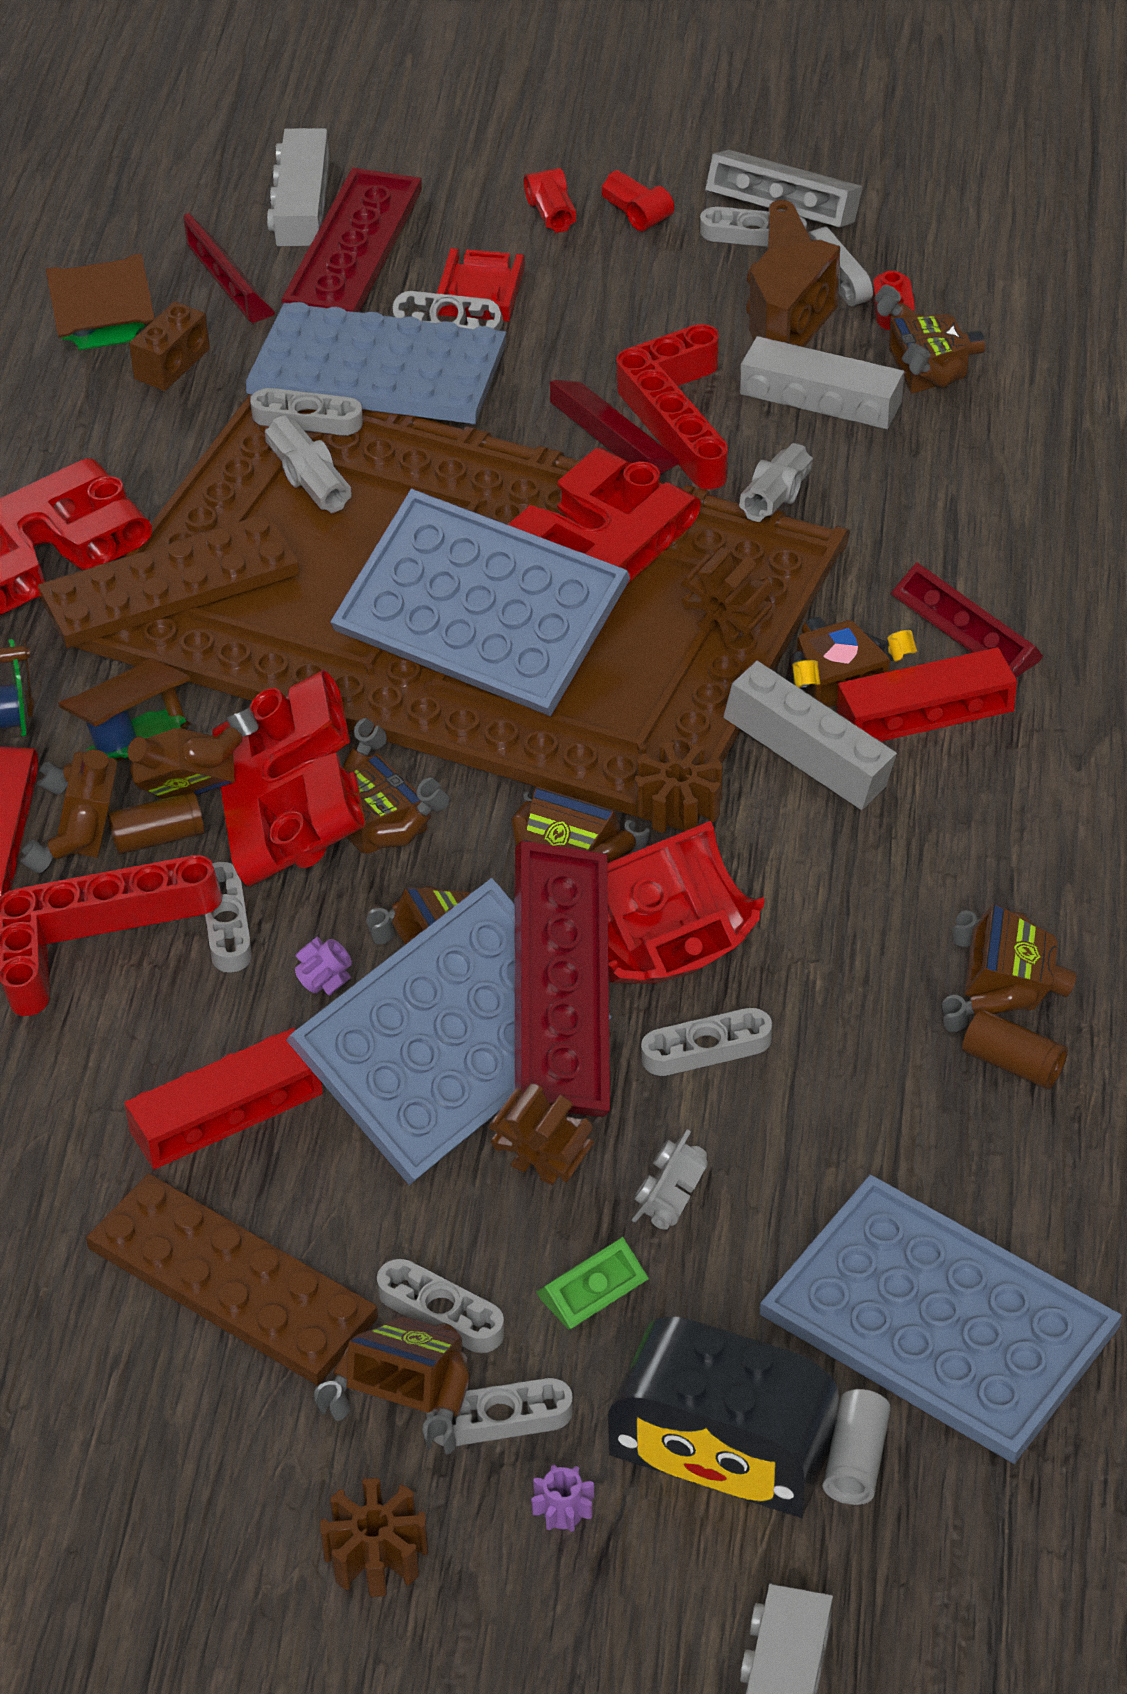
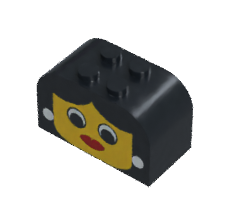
M681 1317L659 1318L651 1322L646 1328L608 1412L609 1455L803 1518L830 1452L837 1420L838 1389L831 1376L822 1367L798 1353Z

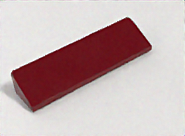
M190 213L184 214L183 219L188 247L249 322L255 323L274 316L275 311L216 239Z
M564 380L550 381V402L617 456L630 463L639 461L651 463L658 468L660 474L679 464L678 458L583 383Z
M918 562L913 565L890 593L971 653L999 647L1015 678L1039 663L1044 657L1035 645Z

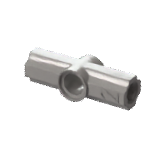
M285 415L273 419L269 428L265 430V440L282 461L284 472L291 485L295 488L303 486L320 509H326L330 513L343 509L345 503L351 498V487L335 469L331 454L326 445L321 440L313 442L295 419H288Z
M792 443L787 449L781 450L771 462L763 459L760 460L755 469L752 482L740 496L739 507L744 510L747 519L761 522L764 517L771 516L782 503L790 505L794 503L802 480L812 470L813 458L809 456L805 446Z

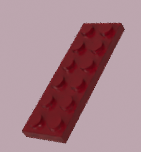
M352 167L282 297V306L284 303L302 302L313 307H340L345 311L360 312L422 191L421 178Z
M520 841L515 847V1088H520L524 1093L530 1084L539 1085L543 1088L542 1092L550 1105H553L558 1096L562 1095L573 1103L568 1113L604 1117L610 1112L607 854Z

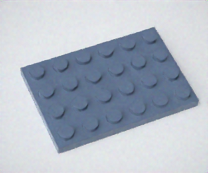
M302 302L284 303L246 379V394H254L256 391L264 388H275L343 396L358 400L362 405V409L476 424L506 346V332L497 331L487 326L470 329L458 327L457 324L448 321L437 324L420 321L415 317L397 318L383 316L377 312H349L340 307L321 308L308 306Z
M411 489L330 623L337 632L551 716L629 582L630 576L626 569Z
M493 878L485 882L295 1030L286 1040L409 1186L496 1115L515 1090V904Z
M871 1174L760 1303L761 1316L1013 1464L1017 1462L1120 1328L1122 1319L1120 1313Z

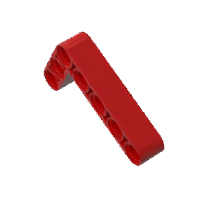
M697 324L621 351L617 355L616 360L617 392L659 443L679 459L678 465L691 481L700 488L712 490L720 488L727 482L728 445L678 387L679 385L710 375L718 369L719 333L713 326Z
M192 855L17 888L6 892L0 897V983L11 1010L20 1016H31L39 1013L47 1006L50 998L48 944L204 915L217 909L222 902L223 895L212 861L205 856Z

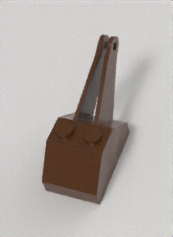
M777 200L769 205L768 250L758 262H753L749 268L747 283L750 284V297L747 302L746 312L749 314V332L753 340L758 336L805 347L838 307L840 246L823 240L811 241L794 204L787 200Z

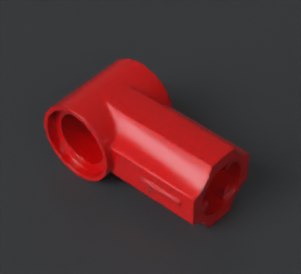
M555 168L524 174V191L529 206L537 207L547 228L553 229L555 233L568 231L569 226L576 222V210L567 193V184L563 170Z
M618 169L608 174L605 183L601 186L602 197L625 211L629 222L636 230L645 231L674 213L673 199L664 187L655 186L652 189H648Z

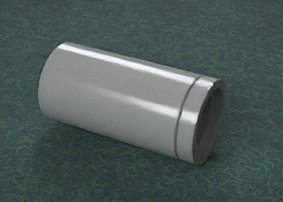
M855 1389L845 1392L840 1398L823 1482L825 1493L838 1502L861 1505L870 1502L874 1497L891 1410L887 1399L878 1393Z

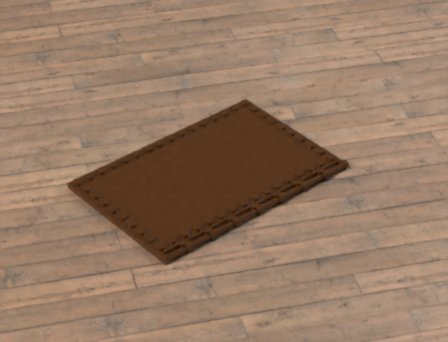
M249 394L152 521L150 539L140 548L129 552L126 557L269 513L297 558L300 574L72 647L134 666L152 657L189 675L190 681L187 682L250 701L257 694L268 688H277L285 696H288L291 686L324 669L330 673L340 690L347 727L350 731L354 732L355 726L360 719L368 718L374 723L373 730L369 736L373 733L376 726H380L386 732L387 742L639 817L635 810V777L637 776V761L642 754H648L649 758L660 762V744L672 741L675 743L677 759L684 760L691 750V744L696 743L705 747V764L713 762L714 759H719L721 764L723 763L741 731L740 728L723 718L732 683L756 661H759L772 671L775 670L840 552H844L846 549L850 530L840 526L832 529L787 517L785 512L781 510H776L771 516L764 517L761 522L747 519V515L739 507V503L710 496V491L699 490L685 485L684 488H681L682 490L701 500V508L697 519L686 532L626 585L554 712L549 716L337 632L333 629L330 621L411 489L506 525L529 505L566 517L557 509V504L561 501V488L557 486V481L577 465L580 460L566 457L562 451L551 450L544 446L532 448L492 437L491 432L477 430L470 426L462 429L418 416L362 409L363 426L356 433L337 435L305 431L313 442L321 440L326 445L331 454L335 469L351 487V498L345 503L344 508L330 513L326 509H320L303 486L295 488L291 485L284 472L282 461L265 440V430L269 426L257 424L252 418L250 398L253 394ZM303 409L298 411V413L310 414L315 412L316 410ZM720 548L732 550L731 557L735 567L746 556L750 557L757 563V567L750 573L749 579L756 581L769 579L773 587V591L765 598L766 602H771L773 605L770 611L747 636L741 633L733 642L723 640V632L719 622L708 633L698 627L697 623L706 614L704 609L690 608L687 611L681 601L690 591V589L684 588L681 585L684 578L707 554L713 557ZM652 812L646 813L643 817L639 818L652 821ZM674 816L667 826L683 831L680 817Z

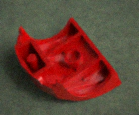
M711 821L607 863L609 981L611 983L658 984L691 975L737 947L760 919V911L764 907L765 897L752 899L745 896L737 888L723 864Z

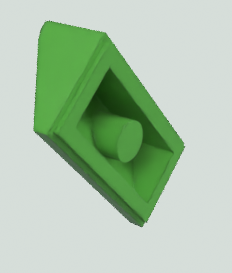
M622 1237L545 1285L536 1293L551 1312L570 1330L649 1278Z

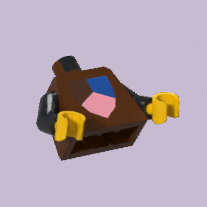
M813 617L804 623L802 627L803 634L797 638V651L790 656L786 680L798 688H805L807 694L828 708L837 705L838 683L889 672L890 661H899L903 658L904 654L918 652L911 630L898 631L889 635L888 640L884 641L864 632L853 621L846 620L828 626L823 618Z

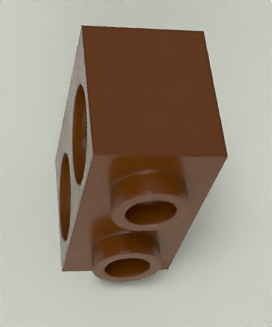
M176 301L167 307L129 342L134 379L166 391L210 350L206 313Z

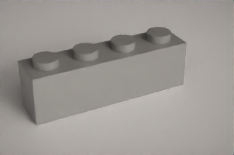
M284 129L283 143L276 144L277 165H274L273 168L274 187H271L270 192L272 209H268V230L275 231L276 246H310L323 222L330 162L328 129Z
M725 150L712 155L705 190L769 207L774 201L787 200L794 204L801 217L842 227L855 222L863 186L740 152Z
M757 336L741 363L740 394L888 429L902 403L904 371Z
M756 661L732 683L723 718L860 810H863L887 786L897 753L759 661Z
M769 1584L765 1604L755 1603L750 1635L758 1636L755 1651L746 1649L744 1653L740 1682L748 1683L746 1694H817L831 1625L832 1595Z

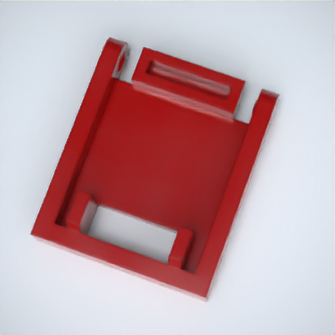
M451 248L437 294L492 300L498 305L503 315V321L510 322L524 272L525 255L516 254L513 267L510 268V253L466 249L463 258L464 264H459V249ZM453 305L443 306L439 310L438 315L457 317L458 308ZM469 307L465 308L466 318L494 320L489 310H484L483 316H471L468 310Z

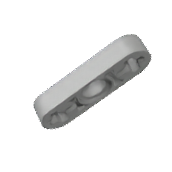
M710 207L705 209L700 215V234L704 239L713 242L768 247L769 211ZM800 216V219L806 229L807 222L803 217ZM748 226H757V227H761V228H759V229H748V228H745V227H748Z
M827 227L807 232L811 241L823 240L840 246L838 293L849 306H855L870 301L873 296V289L868 274Z
M405 291L399 294L393 303V313L397 318L407 317L402 309L409 308L411 302H415L417 308L424 311H429L428 304L432 303L430 307L431 321H427L428 318L423 312H413L412 317L418 318L420 321L438 324L440 323L438 320L439 310L443 306L453 305L458 308V316L453 321L458 327L475 329L481 326L478 319L467 317L468 325H464L466 321V307H469L468 310L471 316H483L484 310H489L494 320H488L486 323L487 327L500 331L503 325V315L498 305L489 299Z
M264 388L256 391L250 398L252 418L257 424L263 426H270L273 419L283 415L288 419H295L304 431L350 435L359 431L363 426L362 405L358 400L350 397ZM303 409L316 410L315 412L310 414L298 413V411Z
M216 862L212 864L218 882L226 883L227 894H222V902L217 909L205 914L211 959L217 969L223 972H237L246 968L252 959L242 882L233 864ZM224 911H232L238 915L229 922H220L214 919L217 914ZM234 938L236 951L227 952L225 939Z
M745 1008L653 1030L644 1036L641 1043L642 1065L648 1072L654 1075L667 1076L762 1053L768 1049L772 1041V1020L766 1012L760 1009ZM747 1028H751L757 1034H750ZM728 1032L730 1033L731 1041H728ZM707 1035L715 1037L719 1043L711 1048H703L694 1041L701 1036ZM680 1043H686V1051H683V1044ZM658 1049H663L668 1055H661Z
M391 1260L379 1269L377 1274L378 1294L381 1302L387 1307L408 1318L434 1326L441 1323L451 1325L462 1337V1346L473 1352H490L499 1347L503 1342L504 1317L496 1305L409 1260ZM404 1280L408 1281L409 1287L401 1283ZM391 1283L398 1284L396 1289L391 1288ZM437 1298H446L454 1303L453 1308L445 1313H434L427 1308V1305ZM464 1311L467 1312V1317L463 1316ZM485 1323H489L491 1329L482 1326ZM473 1325L482 1327L478 1332L473 1331Z
M555 1378L469 1390L466 1392L459 1416L454 1417L456 1424L453 1425L457 1441L456 1446L558 1430L567 1425L572 1418V1391L565 1382ZM553 1399L557 1408L547 1410L543 1400ZM527 1401L529 1414L523 1415L522 1402ZM495 1404H506L514 1410V1413L506 1420L496 1421L486 1415V1411ZM434 1409L432 1412L426 1413L427 1419L437 1415L438 1411ZM477 1409L478 1422L472 1423L470 1410ZM444 1435L437 1436L433 1441L443 1446Z

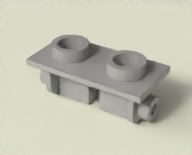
M687 1129L675 1144L667 1140L653 1162L655 1166L659 1167L656 1176L648 1175L634 1196V1200L639 1202L640 1205L631 1219L633 1222H636L643 1213L652 1217V1223L659 1229L666 1230L669 1226H673L678 1222L679 1216L690 1195L677 1188L676 1184L691 1193L708 1166L706 1160L707 1153L704 1149L698 1146L690 1147L685 1144L691 1133L690 1130Z

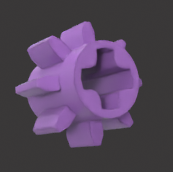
M316 937L295 954L298 960L301 961L295 967L296 976L301 984L312 993H318L324 989L327 995L330 996L351 978L350 974L346 971L352 964L351 958L346 949L334 939H328L323 944L321 939Z
M552 1465L551 1471L546 1474L544 1479L534 1478L533 1488L535 1496L531 1498L532 1514H544L547 1530L550 1531L555 1527L558 1529H569L570 1532L575 1531V1525L579 1523L582 1517L585 1519L592 1518L591 1500L594 1498L593 1481L582 1483L579 1476V1467L575 1466L573 1469L565 1467L557 1468L555 1465Z

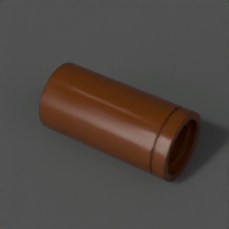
M194 791L108 812L109 825L118 855L204 834L202 815Z
M983 1009L979 1010L972 1019L962 1046L963 1052L1048 1090L1053 1087L1059 1078L1068 1054L1067 1046Z

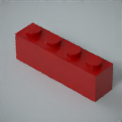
M999 647L840 682L838 683L836 713L882 742L1014 712L1017 680Z
M293 1027L280 1034L271 1035L255 1045L239 1052L228 1054L214 1063L193 1072H187L171 1082L155 1089L144 1091L136 1097L125 1101L129 1132L152 1169L155 1170L322 1095L321 1081L286 1041L296 1029Z

